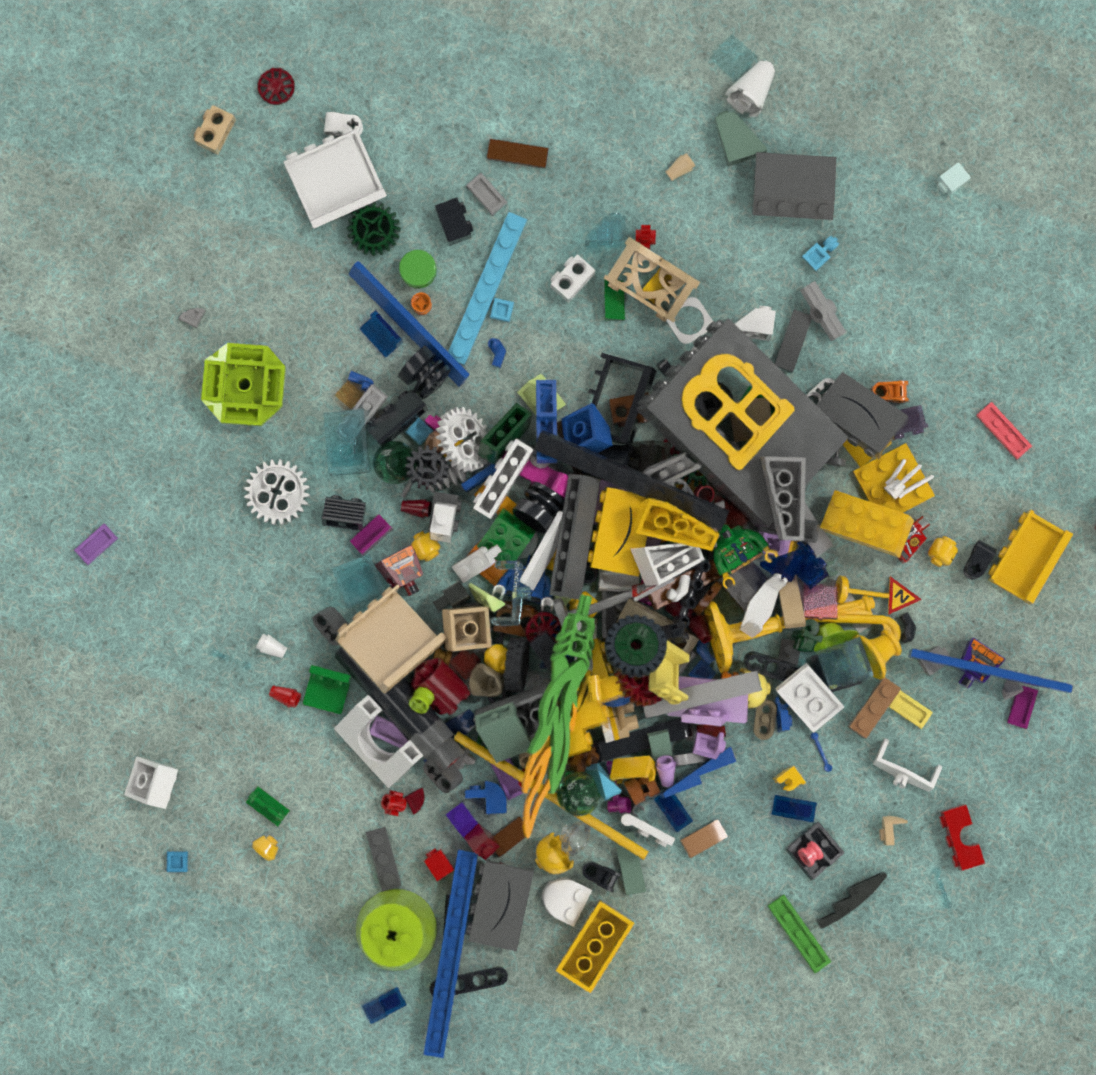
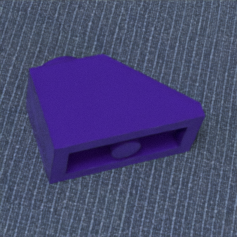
M463 802L446 814L463 838L478 824Z

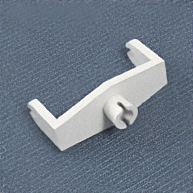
M774 574L766 580L748 603L740 630L752 638L762 631L763 625L772 614L779 590L787 583L785 577L781 579V574Z
M885 738L873 765L895 776L893 784L897 786L900 783L899 788H905L906 783L930 792L936 784L942 766L938 764L930 781H927L903 767L882 759L889 742Z

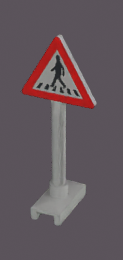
M671 578L660 585L645 586L644 583L635 584L630 592H623L591 604L588 615L625 602L632 597L634 602L673 582L674 579ZM561 597L553 600L555 603L553 606L561 625H563L564 618L568 616V613L576 614V609L568 611Z

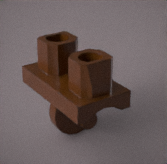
M591 746L592 750L574 755V757H568L565 769L574 771L577 777H583L586 766L590 767L591 764H596L599 760L596 748Z

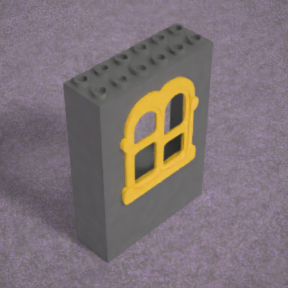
M729 318L719 319L717 322L713 321L706 328L708 332L703 337L700 335L692 343L694 347L690 351L686 350L679 357L681 361L676 366L673 365L665 373L667 375L666 378L654 384L652 387L654 391L649 396L646 394L639 401L640 406L636 410L680 453L686 452V457L694 463L700 462L702 467L697 470L756 527H769L774 522L760 457L806 458V486L849 437ZM724 367L735 368L752 385L751 391L738 404L717 383V374ZM704 391L713 393L723 403L721 409L709 421H706L696 411L694 405L697 395ZM759 394L763 395L775 408V412L762 426H758L745 413L747 406ZM729 412H733L753 432L752 438L740 451H736L715 429L717 424Z

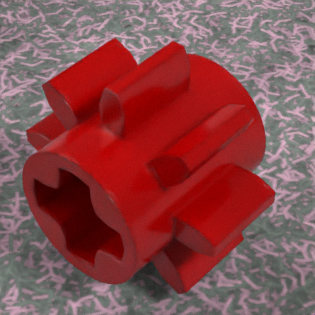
M641 225V229H636L635 241L650 250V245H655L656 230H651V225Z
M389 790V794H385L381 800V806L385 809L384 813L392 816H398L399 812H403L407 805L403 793Z

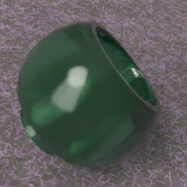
M389 441L381 445L373 458V467L376 475L388 484L398 485L408 481L410 478L406 476L408 471L405 470V465L408 464L406 462L407 457H412L411 451L413 449L401 441Z
M572 772L566 775L559 784L557 799L559 805L564 807L568 814L572 816H586L598 807L599 794L595 780L586 772Z

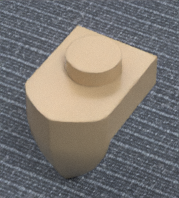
M883 816V829H879L880 841H884L886 846L895 845L893 824L908 823V821L896 816Z

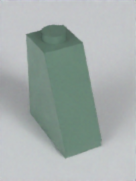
M722 111L717 114L714 124L727 166L755 159L756 152L767 153L766 146L734 111L730 113L729 111Z

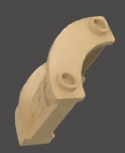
M628 237L625 242L627 246L608 276H604V279L609 281L608 286L618 292L621 289L656 311L657 314L655 316L666 322L668 319L674 323L679 310L693 288L696 289L700 282ZM633 255L631 265L627 264L629 259ZM644 260L649 261L647 268L638 267V263L643 266L642 262ZM657 265L661 266L659 280L664 289L643 292L638 278V271L650 272ZM624 267L630 268L631 273L625 272L622 274L627 276V281H618L617 278ZM667 274L672 276V280L668 281V283L672 284L670 286H667L664 281V276ZM633 283L636 293L626 287ZM685 284L684 288L677 296L674 292ZM671 294L676 300L670 310L666 311L661 307L662 301H667L670 304L669 298L666 295ZM656 298L655 305L645 300Z

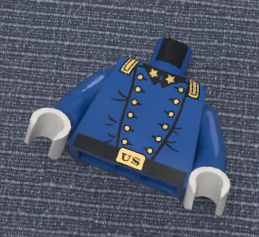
M528 555L526 566L517 564L516 567L508 569L492 591V596L496 592L501 594L500 600L503 599L505 594L541 604V610H543L545 605L551 607L550 611H553V595H549L551 579L545 574V571L534 590L527 588L520 582L533 555Z

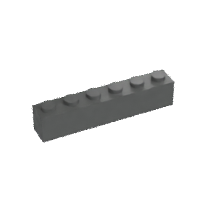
M569 474L549 595L579 600L580 594H582L600 479Z

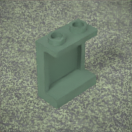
M513 702L475 716L476 730L496 763L527 752L533 738L529 737L517 717L516 706Z

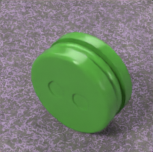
M412 250L402 257L399 264V272L405 284L412 288L421 289L429 286L434 281L437 267L434 258L428 252Z

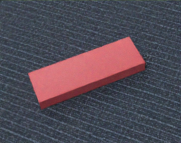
M992 402L976 415L1016 460L1032 447Z

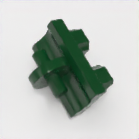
M808 619L805 620L806 626L801 627V630L793 631L791 636L796 638L793 649L801 652H813L815 643H821L823 636H815L819 632L817 621Z

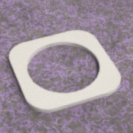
M695 297L686 299L681 308L692 306L701 311L704 317V324L698 333L693 335L683 334L677 329L675 321L673 323L668 319L666 320L679 341L684 344H689L700 335L702 336L707 333L706 328L713 322L701 302Z

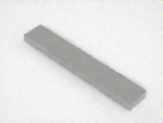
M753 671L679 689L688 695V700L682 701L680 704L673 705L662 698V701L657 702V704L643 708L646 718L759 692L762 691L758 671Z

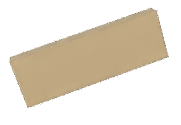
M796 572L781 574V579H784V577L787 579L786 585L778 593L785 629L805 627L806 621Z

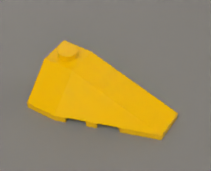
M648 498L640 502L633 517L635 533L711 551L719 537V532L670 503Z

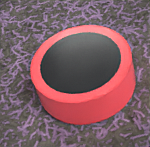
M700 484L695 488L694 495L712 502L714 490L711 486L706 485L702 487Z

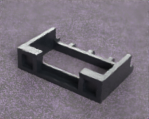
M601 353L600 357L606 359L602 371L595 370L594 374L600 376L596 390L589 389L588 391L589 394L594 395L592 404L596 407L612 363L642 371L621 437L611 435L612 442L632 446L638 429L634 425L638 415L636 409L640 406L639 401L644 397L646 389L651 390L657 371L647 365Z

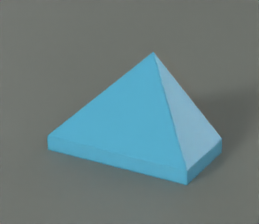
M599 763L586 767L584 776L604 800L621 793L622 790L610 779V776Z

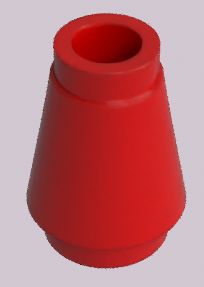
M273 685L269 696L288 708H296L300 701L301 693L297 692V689Z

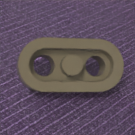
M765 699L762 705L756 707L753 732L761 740H767L774 734L777 707L773 701ZM768 706L770 708L769 713H763L762 708ZM761 726H766L767 732L765 734L760 732Z

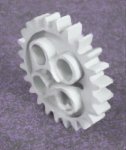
M456 407L445 412L441 416L442 420L437 422L440 427L436 428V431L440 433L436 438L441 440L438 447H443L441 454L446 453V461L451 459V466L457 465L458 470L463 469L464 472L469 470L472 472L483 467L484 464L488 463L486 459L478 455L480 441L488 433L485 431L487 425L481 424L483 419H477V413L471 415V409L465 411L464 407L460 409ZM474 432V436L454 446V443Z
M271 460L270 466L263 462V469L256 466L258 473H250L253 480L247 479L246 481L251 485L244 488L250 493L244 496V498L251 500L247 503V506H254L251 513L259 512L257 515L258 519L265 516L264 522L267 523L271 519L273 525L276 524L277 520H279L281 525L284 524V519L291 522L292 515L299 518L296 512H304L301 506L308 505L304 498L310 497L309 494L305 493L310 487L304 485L308 479L300 478L303 472L299 471L296 473L298 468L296 465L290 468V462L288 461L284 466L282 460H279L278 465L275 464L274 460ZM271 474L277 477L274 484L267 483V477ZM285 476L279 488L282 494L276 496L274 506L270 509V505L275 497L273 490L278 489L281 477ZM292 481L295 483V489L288 492L285 489V485ZM262 493L269 494V500L266 503H260L259 501ZM281 500L288 502V507L285 510L278 509V503Z

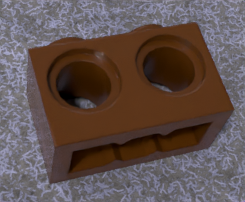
M635 394L609 399L613 425H618V428L625 426ZM618 408H624L627 411V415L625 417H618L615 411ZM638 413L636 418L638 424L647 423L648 421Z
M503 601L505 605L495 613L493 630L526 637L525 629L527 623H522L521 619L533 617L538 614V610L530 605H523L522 607L515 605L511 601ZM503 613H509L511 614V617L509 619H503L501 618V615ZM534 623L530 625V628L536 627Z

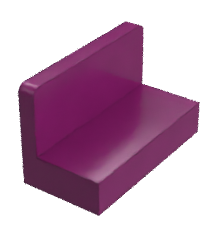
M378 514L350 542L365 556L393 528Z

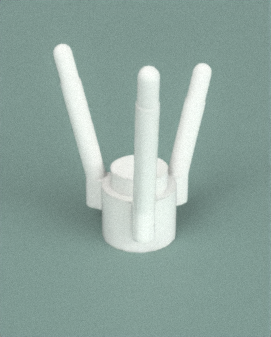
M903 459L890 479L885 482L887 486L884 489L893 499L898 497L901 499L905 494L933 479L934 475H930L903 490L905 488L904 483L922 467L919 464L901 481L898 478L895 480L906 463V460Z

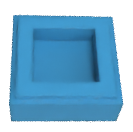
M167 851V872H188V851Z

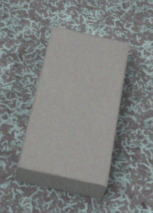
M482 173L466 185L492 216L507 204L503 196Z

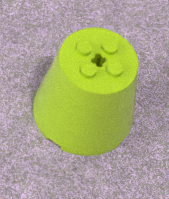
M389 889L374 895L362 907L357 918L356 938L360 950L371 963L385 970L403 971L417 966L430 954L436 941L437 922L434 912L421 896L408 890ZM390 929L392 930V932L396 930V932L398 933L395 936V940H393V938L390 939L387 936L389 934Z

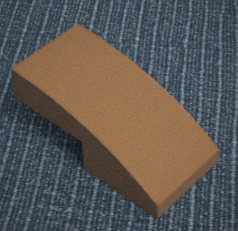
M717 819L683 838L680 842L689 858H692L728 836Z

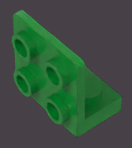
M503 508L477 547L481 548L483 546L489 550L498 545L502 551L494 559L508 569H511L536 533V530Z
M311 665L309 670L311 675L303 705L342 714L352 676Z

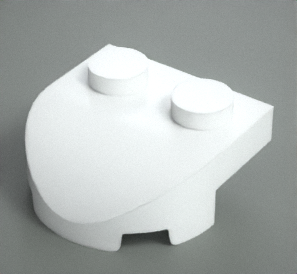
M560 877L554 881L551 880L542 892L545 910L556 919L574 927L592 890L568 877Z

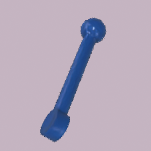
M811 733V739L815 741L824 762V770L830 772L832 766L828 764L819 743L818 733Z

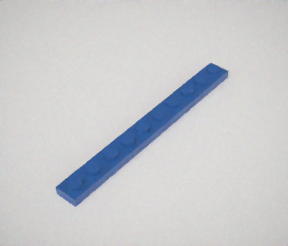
M458 850L423 1053V1055L444 1058L478 857L476 853Z

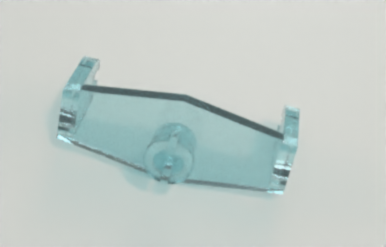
M496 561L494 566L497 569H515L512 617L491 618V623L497 626H519L522 599L530 600L531 595H529L531 594L530 586L523 587V584L520 582L523 575V564L521 561Z

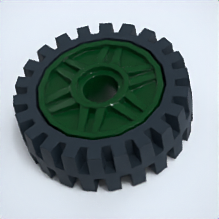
M634 614V616L628 615L625 618L619 619L612 625L605 641L606 657L609 660V664L614 667V670L621 672L620 674L624 676L629 675L631 678L637 676V678L644 675L647 676L657 670L664 660L667 649V640L664 631L661 630V626L656 624L653 619H647V616L644 615L640 617ZM637 642L641 645V649L634 650L630 644Z

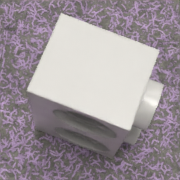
M578 254L575 258L571 256L564 264L565 269L561 273L557 271L551 278V288L568 303L595 274V269ZM581 266L584 271L582 274L577 275L573 272V268ZM566 280L570 283V287L562 289L559 286L560 282Z

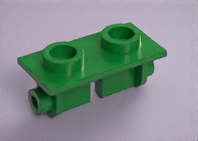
M259 786L249 795L246 801L248 805L277 827L290 811Z

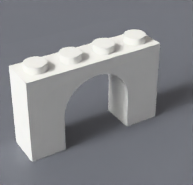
M368 695L334 729L389 789L424 755L411 741H408L396 753L386 752L375 744L370 735V723L382 709Z

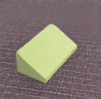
M472 583L468 584L475 601L483 606H488L492 612L505 605L503 601L492 596L487 591Z

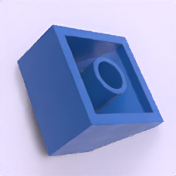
M591 403L561 418L564 439L596 453L612 446L610 427L594 404Z

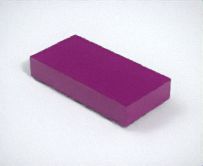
M1022 685L1024 691L1014 696L1007 723L1027 729L1039 690Z

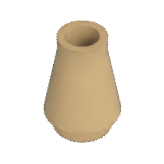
M685 153L683 156L680 155L665 172L673 181L693 171L692 168L696 165L688 154Z

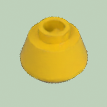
M263 835L252 843V848L267 861L274 860L279 849L277 846L278 841L271 835L267 837Z

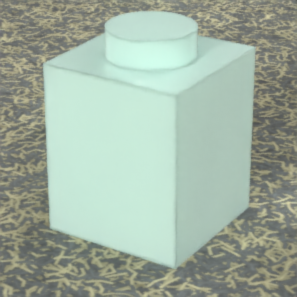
M958 162L938 178L937 185L944 194L947 193L950 196L966 184L971 177Z

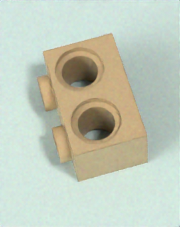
M212 105L210 110L207 109L204 113V122L201 127L196 129L194 141L197 145L218 155L236 119L234 115ZM216 117L223 118L220 124L213 123ZM213 134L214 138L212 141H204L206 135Z

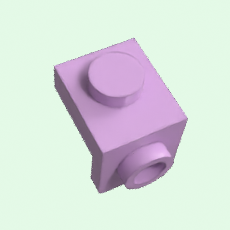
M697 732L694 739L693 753L716 759L720 752H724L726 741L723 740L724 733L720 732L717 737Z

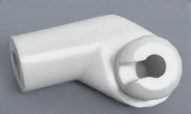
M681 575L679 587L676 590H668L667 598L672 602H678L688 593L690 577L688 575Z

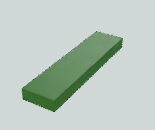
M784 894L768 905L770 911L814 973H817L832 962Z

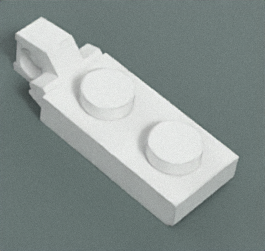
M498 545L489 550L482 546L455 563L452 568L461 581L465 583L492 566L496 562L494 557L502 550Z

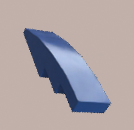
M536 380V443L542 430L557 436L556 380ZM537 451V463H557V459Z

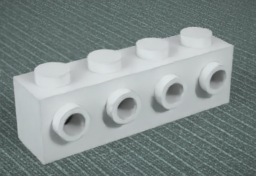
M519 439L510 441L505 449L508 453L504 459H499L495 465L497 469L493 476L489 475L484 483L486 486L483 493L479 492L473 501L475 503L474 509L490 519L496 514L534 452L532 447Z

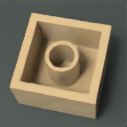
M480 605L442 609L444 635L447 637L445 650L460 651L491 647L488 606Z

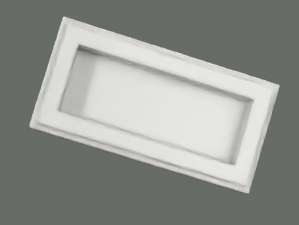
M599 570L598 572L599 591H632V586L639 584V577L607 570Z

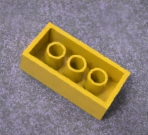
M834 490L820 528L826 533L900 558L914 520L908 514Z
M599 899L558 964L556 971L591 993L635 924L634 921Z

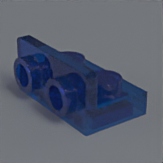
M799 541L797 543L799 549L791 557L784 560V562L811 590L829 575L826 570L828 565L821 557H815V552L809 544L804 545Z

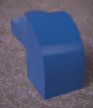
M485 781V789H481V785L469 786V790H465V798H486V814L507 813L506 795L498 784Z

